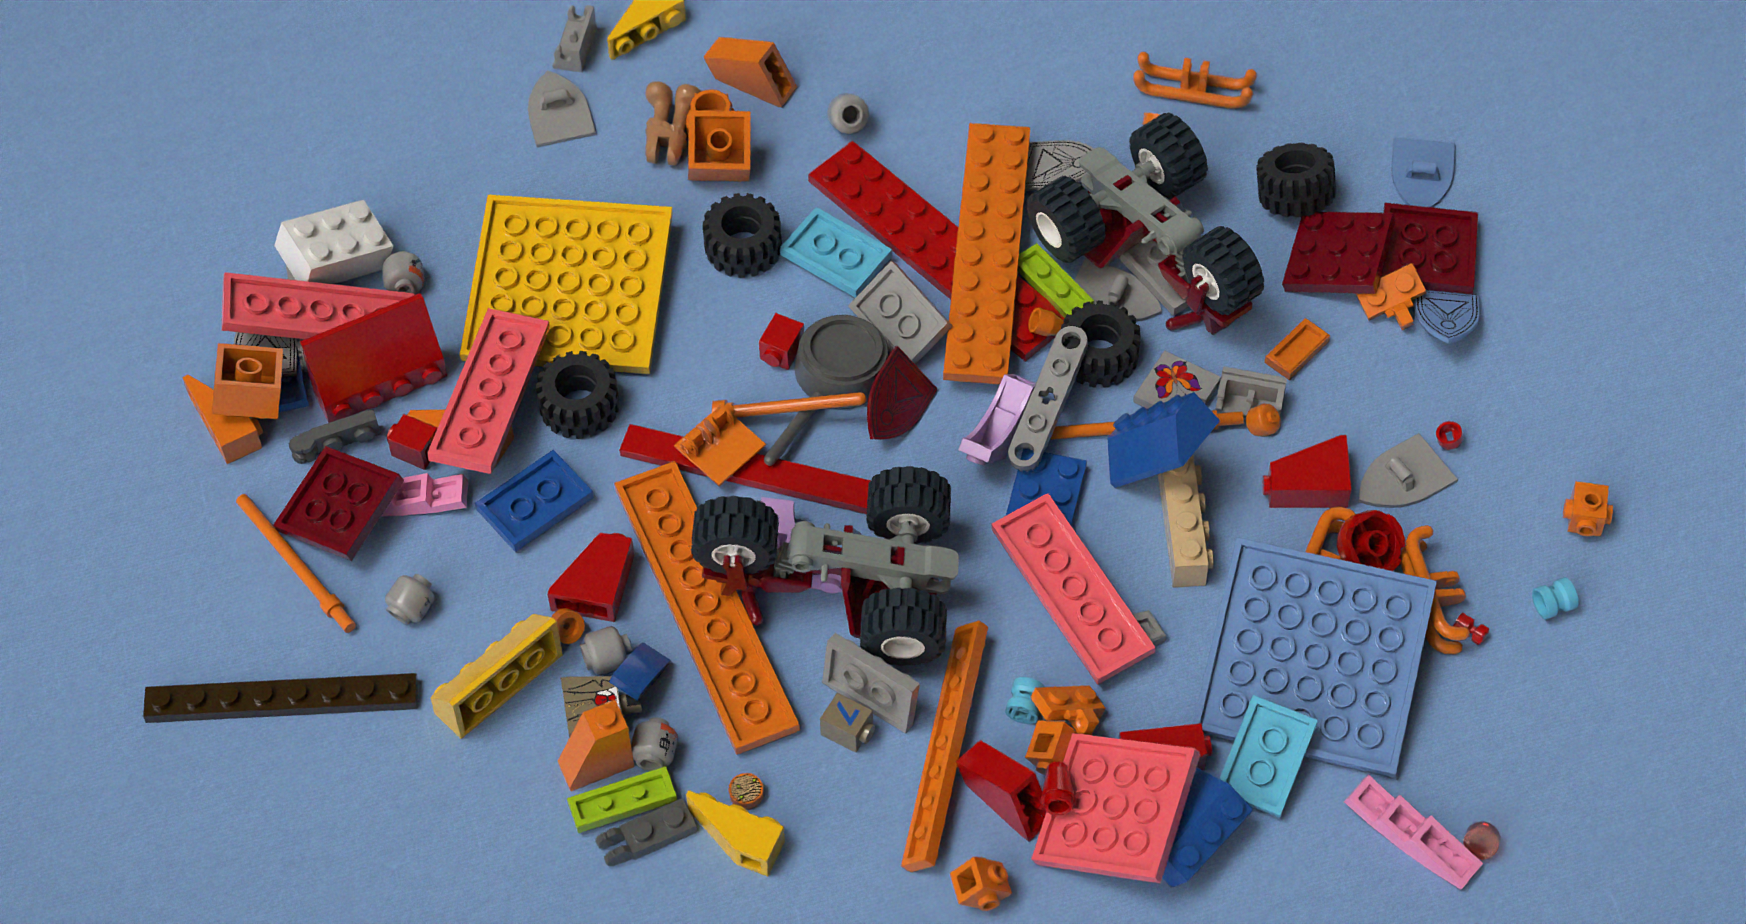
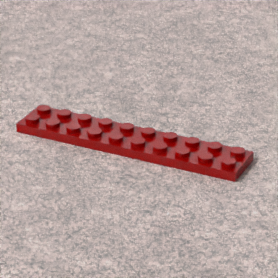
M853 140L808 174V182L884 245L891 248L897 256L951 300L958 226ZM1017 275L1010 350L1026 362L1056 337V335L1043 336L1029 331V319L1033 310L1041 308L1051 311L1060 317L1063 322L1064 317L1044 296Z

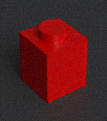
M775 313L759 340L760 360L765 361L770 366H779L789 370L797 356L800 339L805 332L804 323Z
M403 414L398 423L390 427L387 434L391 456L425 470L431 462L428 461V450L437 428Z

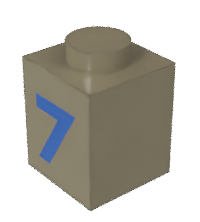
M836 693L820 718L821 735L856 753L862 743L867 744L874 734L873 710Z

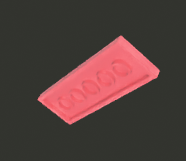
M224 272L221 331L307 339L414 296L415 293Z
M490 308L487 309L428 450V461L492 474L550 330L549 321Z
M1049 493L991 524L992 531L1097 685L1155 653L1154 644Z

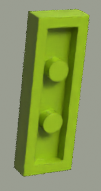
M1037 243L1019 254L1018 272L1064 318L1067 314L1072 315V309L1075 307L1083 308V303L1090 301L1091 305L1094 304V300Z
M666 766L567 798L578 834L677 801V795Z

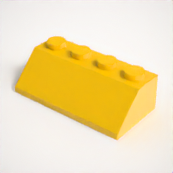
M532 614L525 621L521 620L516 623L509 634L500 641L490 644L482 656L474 662L467 663L456 677L448 683L441 684L435 690L434 694L430 697L434 714L462 739L563 656L557 621L552 617Z

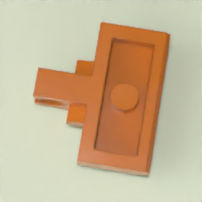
M1411 263L1380 278L1376 294L1355 293L1368 321L1385 313L1387 318L1395 316L1401 330H1404L1414 325V321L1408 311L1409 308L1414 306L1412 300L1426 294V289Z
M1090 685L1035 687L1031 695V700L1046 721L1069 720L1078 734L1093 735L1092 733L1096 725L1099 724L1098 718L1102 717L1106 709Z

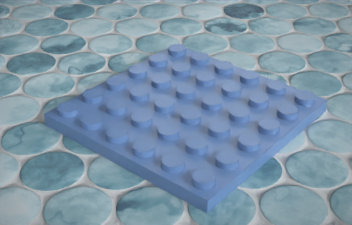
M1236 537L1193 724L1202 723L1203 734L1235 741L1252 696L1255 695L1318 720L1304 757L1395 778L1437 581Z

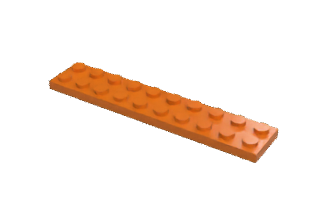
M969 123L949 322L952 324V327L947 332L943 380L1000 384L1004 374H1008L1030 127Z
M673 461L615 482V491L736 755L800 731L798 720L737 591H734L729 596L721 595L722 583H718L716 580L704 579L702 577L703 566L700 565V562L695 561L693 554H691L693 521L697 506L676 462Z

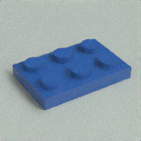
M1023 448L1020 460L1030 459L1034 454L1033 450ZM1044 452L1041 462H1039L1038 467L1036 466L1035 469L1027 472L1026 470L1020 471L1018 469L1006 515L1049 493L1072 526L1087 468V460Z
M553 449L475 502V506L481 516L516 552L592 500L594 495L590 487Z

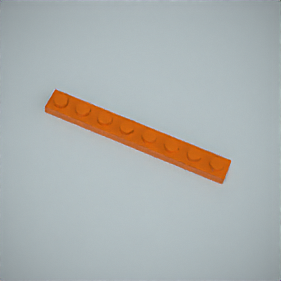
M980 620L955 628L901 867L909 872L935 866L938 857L939 845L958 767L956 760L959 759L963 738L966 733V724L972 706L973 693L979 675V666L988 631V626Z

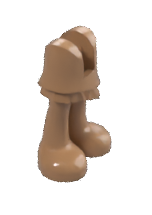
M658 81L651 82L646 86V99L654 108V118H649L645 128V155L648 163L657 164L660 146L668 147V165H677L682 151L687 144V134L684 132L686 117L689 110H691V101L694 94L701 92L699 88L690 84H683L677 88L673 122L669 124L667 120L673 103L672 89L667 84Z

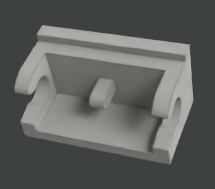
M571 5L567 13L568 20L560 44L554 52L553 68L582 73L597 28L594 6L586 5L584 16H579L575 13L574 5Z
M1223 366L1215 410H1217V413L1242 411L1243 418L1246 419L1250 409L1265 403L1274 406L1280 416L1287 378Z

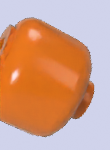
M1264 403L1250 409L1246 415V426L1249 432L1255 436H1270L1276 433L1281 426V417L1277 409L1271 404Z

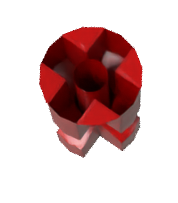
M1462 612L1456 619L1453 627H1466L1469 633L1472 634L1471 641L1480 645L1486 639L1489 628L1483 624L1475 627V620Z

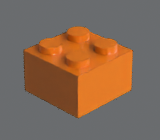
M218 343L212 414L278 419L283 348Z

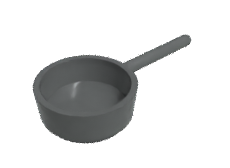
M834 315L816 321L806 329L800 339L794 367L799 386L810 397L862 392L866 395V402H868L872 384L888 358L885 338L873 324L856 316ZM816 410L799 411L765 455L764 462L766 465L772 466L779 460Z

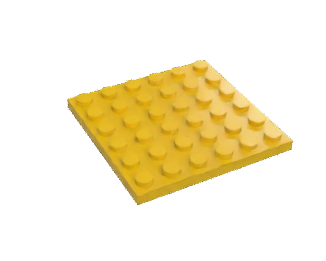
M488 194L460 349L461 361L467 360L487 309L490 308L549 321L550 330L535 366L543 367L547 362L553 363L554 357L558 355L561 358L565 357L566 352L573 351V354H579V351H586L588 356L594 353L599 355L600 361L605 359L614 372L650 374L673 218L672 207Z

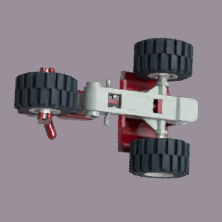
M1163 113L1131 133L1129 147L1135 164L1133 171L1123 166L1106 149L1097 147L1079 158V166L1087 172L1081 178L1082 185L1071 177L1061 176L1028 197V216L1037 237L1050 253L1065 263H1071L1079 257L1085 256L1094 265L1103 268L1140 242L1146 244L1151 240L1155 241L1160 250L1168 256L1158 263L1162 276L1182 299H1187L1186 303L1194 311L1168 319L1166 321V328L1168 330L1180 329L1204 320L1207 331L1213 335L1253 308L1251 300L1262 294L1264 290V276L1261 266L1246 241L1232 229L1225 228L1224 226L1216 227L1201 236L1204 233L1202 223L1196 217L1190 218L1189 216H1191L1192 212L1190 210L1186 211L1177 199L1178 195L1206 178L1208 165L1203 147L1195 133L1180 117L1174 116L1172 113Z
M898 466L892 467L890 470L885 469L880 474L872 477V481H869L866 521L870 531H874L876 536L883 537L884 539L862 535L853 528V525L844 526V532L831 530L829 523H826L824 528L815 527L811 522L800 521L791 530L790 542H784L783 546L777 548L779 517L774 513L772 507L765 506L766 503L749 497L721 496L717 497V499H709L705 501V504H700L697 507V511L694 513L691 554H693L695 561L700 562V565L703 566L702 577L722 583L721 595L729 596L736 590H742V599L748 617L754 626H758L763 622V616L755 596L757 587H761L767 593H801L812 587V575H821V581L826 582L828 574H836L841 576V587L851 636L860 639L861 649L873 656L880 657L886 664L899 666H914L933 661V659L939 658L942 652L945 651L947 609L945 603L940 601L937 594H945L949 591L951 580L955 579L958 575L959 556L955 550L950 548L916 545L931 542L932 539L942 537V534L946 533L950 526L951 486L945 477L939 476V473L922 467Z

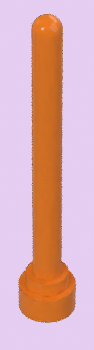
M857 392L734 405L733 402H728L727 400H716L712 402V412L720 404L725 405L729 403L736 411L733 415L736 418L857 406L863 405L867 398L864 393Z

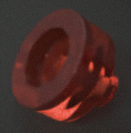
M1475 822L1466 830L1463 844L1478 859H1488L1498 851L1501 837L1497 828L1488 822Z

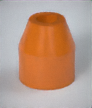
M1035 308L1030 316L1028 327L1032 333L1053 336L1057 335L1061 330V325L1064 322L1051 311Z

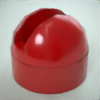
M1452 421L1440 424L1436 430L1439 445L1446 450L1458 448L1463 440L1461 426ZM1452 432L1454 440L1448 441L1446 433Z

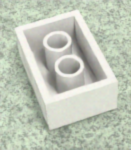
M364 200L281 222L274 245L295 280L336 284L381 271L385 259L391 255L394 247Z

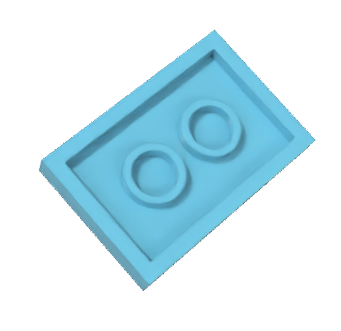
M815 207L780 247V255L856 298L892 258V249Z
M1253 695L1220 779L1230 784L1251 807L1280 818L1318 720Z

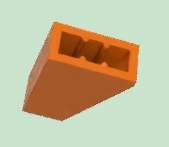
M718 37L703 57L716 80L777 107H783L797 88L774 42Z
M616 700L584 711L558 759V764L570 792L634 767L628 726Z

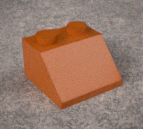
M689 110L688 181L749 182L750 111Z

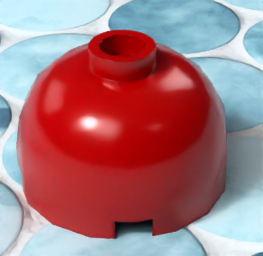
M1366 510L1352 515L1343 523L1337 535L1336 547L1341 560L1393 571L1400 565L1402 560L1399 556L1401 548H1405V537L1403 529L1395 517L1378 510Z

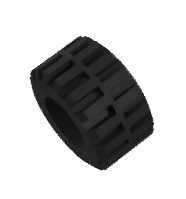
M1288 143L1283 146H1276L1271 151H1266L1263 157H1260L1257 161L1259 202L1265 210H1270V213L1275 215L1281 214L1283 217L1310 216L1315 214L1314 212L1325 210V206H1330L1333 203V199L1336 197L1335 164L1332 154L1328 153L1325 148L1317 147L1315 144Z
M740 193L733 194L732 198L722 197L721 203L714 202L711 205V211H706L704 215L705 220L702 225L705 254H707L709 263L714 264L716 270L719 272L725 270V275L731 277L733 274H738V278H745L746 274H751L753 277L757 276L760 270L766 272L770 269L769 264L774 265L777 262V255H780V247L782 246L781 222L779 213L775 211V207L771 202L766 204L765 198L761 196L754 198L753 194L747 193L746 196H740ZM740 232H748L754 234L753 236H750L748 238L731 237L732 235Z
M1089 301L1083 303V308L1077 306L1072 309V315L1067 314L1064 318V324L1061 325V329L1067 326H1076L1086 333L1088 342L1103 340L1113 345L1108 348H1095L1088 345L1076 376L1078 383L1083 385L1084 382H1088L1089 387L1095 388L1096 384H1102L1103 388L1110 387L1111 382H1114L1116 385L1122 383L1123 377L1129 378L1132 375V369H1136L1139 358L1141 330L1140 326L1136 325L1137 319L1134 315L1128 316L1126 308L1122 307L1119 309L1116 303L1110 302L1107 305L1103 304V301H1096V304L1091 305ZM1073 336L1072 338L1068 337L1063 342V346L1067 349H1074L1079 346L1080 339Z
M573 351L566 352L565 357L561 358L558 355L553 358V363L547 362L543 366L544 372H539L537 376L538 383H536L540 414L545 425L551 426V431L556 434L561 431L563 437L570 438L571 435H576V439H583V435L589 434L590 437L597 435L596 431L599 429L601 431L608 428L607 422L613 423L616 419L615 413L619 411L617 380L613 368L609 367V363L605 359L600 361L599 355L594 353L588 356L586 351H579V354H573ZM577 390L591 392L590 395L582 399L565 398L567 394Z

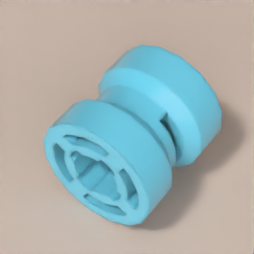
M1566 577L1555 580L1553 585L1549 587L1542 585L1534 588L1532 591L1535 608L1545 620L1556 616L1558 611L1563 610L1567 612L1577 608L1579 605L1575 587Z
M1029 677L1016 678L1011 688L1013 697L1008 700L1005 708L1006 715L1019 723H1035L1038 720L1040 711L1031 700V695L1035 687H1045L1044 684Z

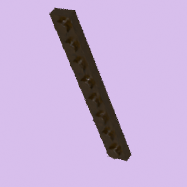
M416 673L150 686L145 687L143 718L145 723L411 710L417 709L418 677Z

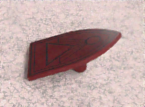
M899 346L893 348L878 372L870 390L867 406L870 440L890 439L908 431L921 417L938 389Z

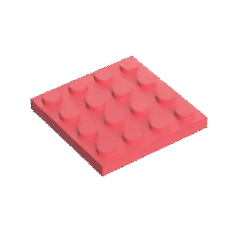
M1072 733L1063 763L1068 766L1076 801L1072 806V810L1067 814L1052 815L1046 812L1031 860L1041 866L1161 883L1200 753L1195 748Z

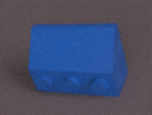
M1197 767L1162 877L1171 888L1188 882L1254 810L1230 784Z

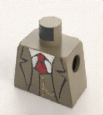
M611 676L561 677L569 738L584 711L616 700L622 715L642 712L640 698L637 701L628 694L619 695L618 688L609 683Z

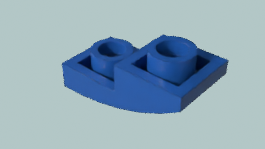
M642 642L611 676L609 683L638 701L646 689L655 683L671 660Z

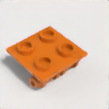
M729 403L725 405L720 404L674 445L677 450L718 486H721L766 446L765 442L733 415L736 411Z

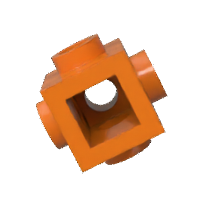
M1575 481L1570 499H1565L1563 518L1568 519L1567 532L1578 533L1582 536L1601 537L1604 525H1610L1613 513V505L1607 504L1609 486Z
M974 856L950 872L960 905L988 911L998 907L1000 901L1012 894L1008 882V874L1002 862Z

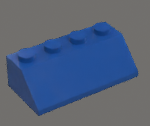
M1195 392L1184 396L1176 395L1164 403L1159 401L1148 409L1142 407L1131 415L1128 413L1123 414L1113 424L1115 430L1107 438L1110 484L1117 488L1183 467L1220 420Z

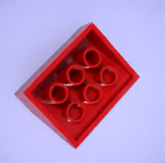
M421 293L300 341L315 397L328 423L352 416L366 409L375 408L383 402L398 396H405L417 388L427 384H434L440 379L447 377L444 357Z

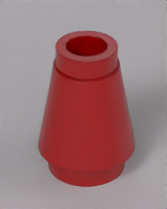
M1055 761L1047 766L1041 803L1045 810L1052 815L1067 814L1072 810L1076 798L1068 766L1063 762Z

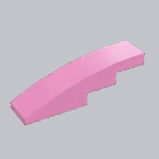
M428 473L404 477V482L382 516L428 514L467 508L468 479L464 474L432 479Z
M1367 775L1344 801L1346 805L1395 846L1459 889H1462L1483 864L1435 818L1430 815L1425 819L1401 795L1394 798L1370 775Z

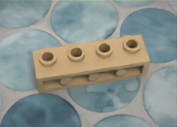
M1192 455L1183 467L1158 474L1173 588L1206 586L1208 569H1213L1212 549H1206L1205 542L1209 541L1208 521H1202L1201 514L1205 513L1206 509L1205 495L1198 492V485L1202 483L1201 467L1194 464V457Z

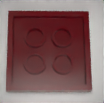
M1384 203L1383 213H1393L1395 225L1380 278L1412 263L1426 290L1472 295L1475 280L1478 212Z
M1314 212L1315 214L1310 216H1301L1282 282L1284 291L1376 294L1395 225L1393 213Z
M325 446L273 526L282 534L352 561L404 482V479L399 473Z

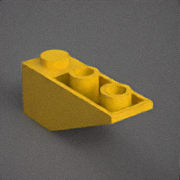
M633 0L607 37L610 59L613 60L622 54L630 52L631 49L654 39L662 32L676 27L686 20L684 0Z
M688 790L686 798L689 812L736 865L768 877L785 843L784 826L771 817L763 816L761 818L750 814L742 806L736 804L729 806L721 803L708 793L700 792L698 794Z

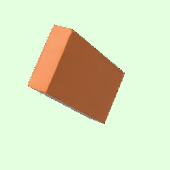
M1305 318L1265 356L1264 363L1290 380L1329 342L1330 335Z

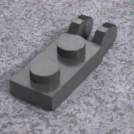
M370 409L312 428L309 431L300 433L298 436L295 435L289 442V449L292 452L294 461L301 464L309 463L316 459L325 446L340 450L345 445L355 442H367L374 436L380 435L374 410Z
M683 798L624 823L619 828H611L595 838V842L599 848L605 849L625 841L626 845H621L614 850L612 849L604 856L607 866L611 867L632 858L636 860L697 832V825Z

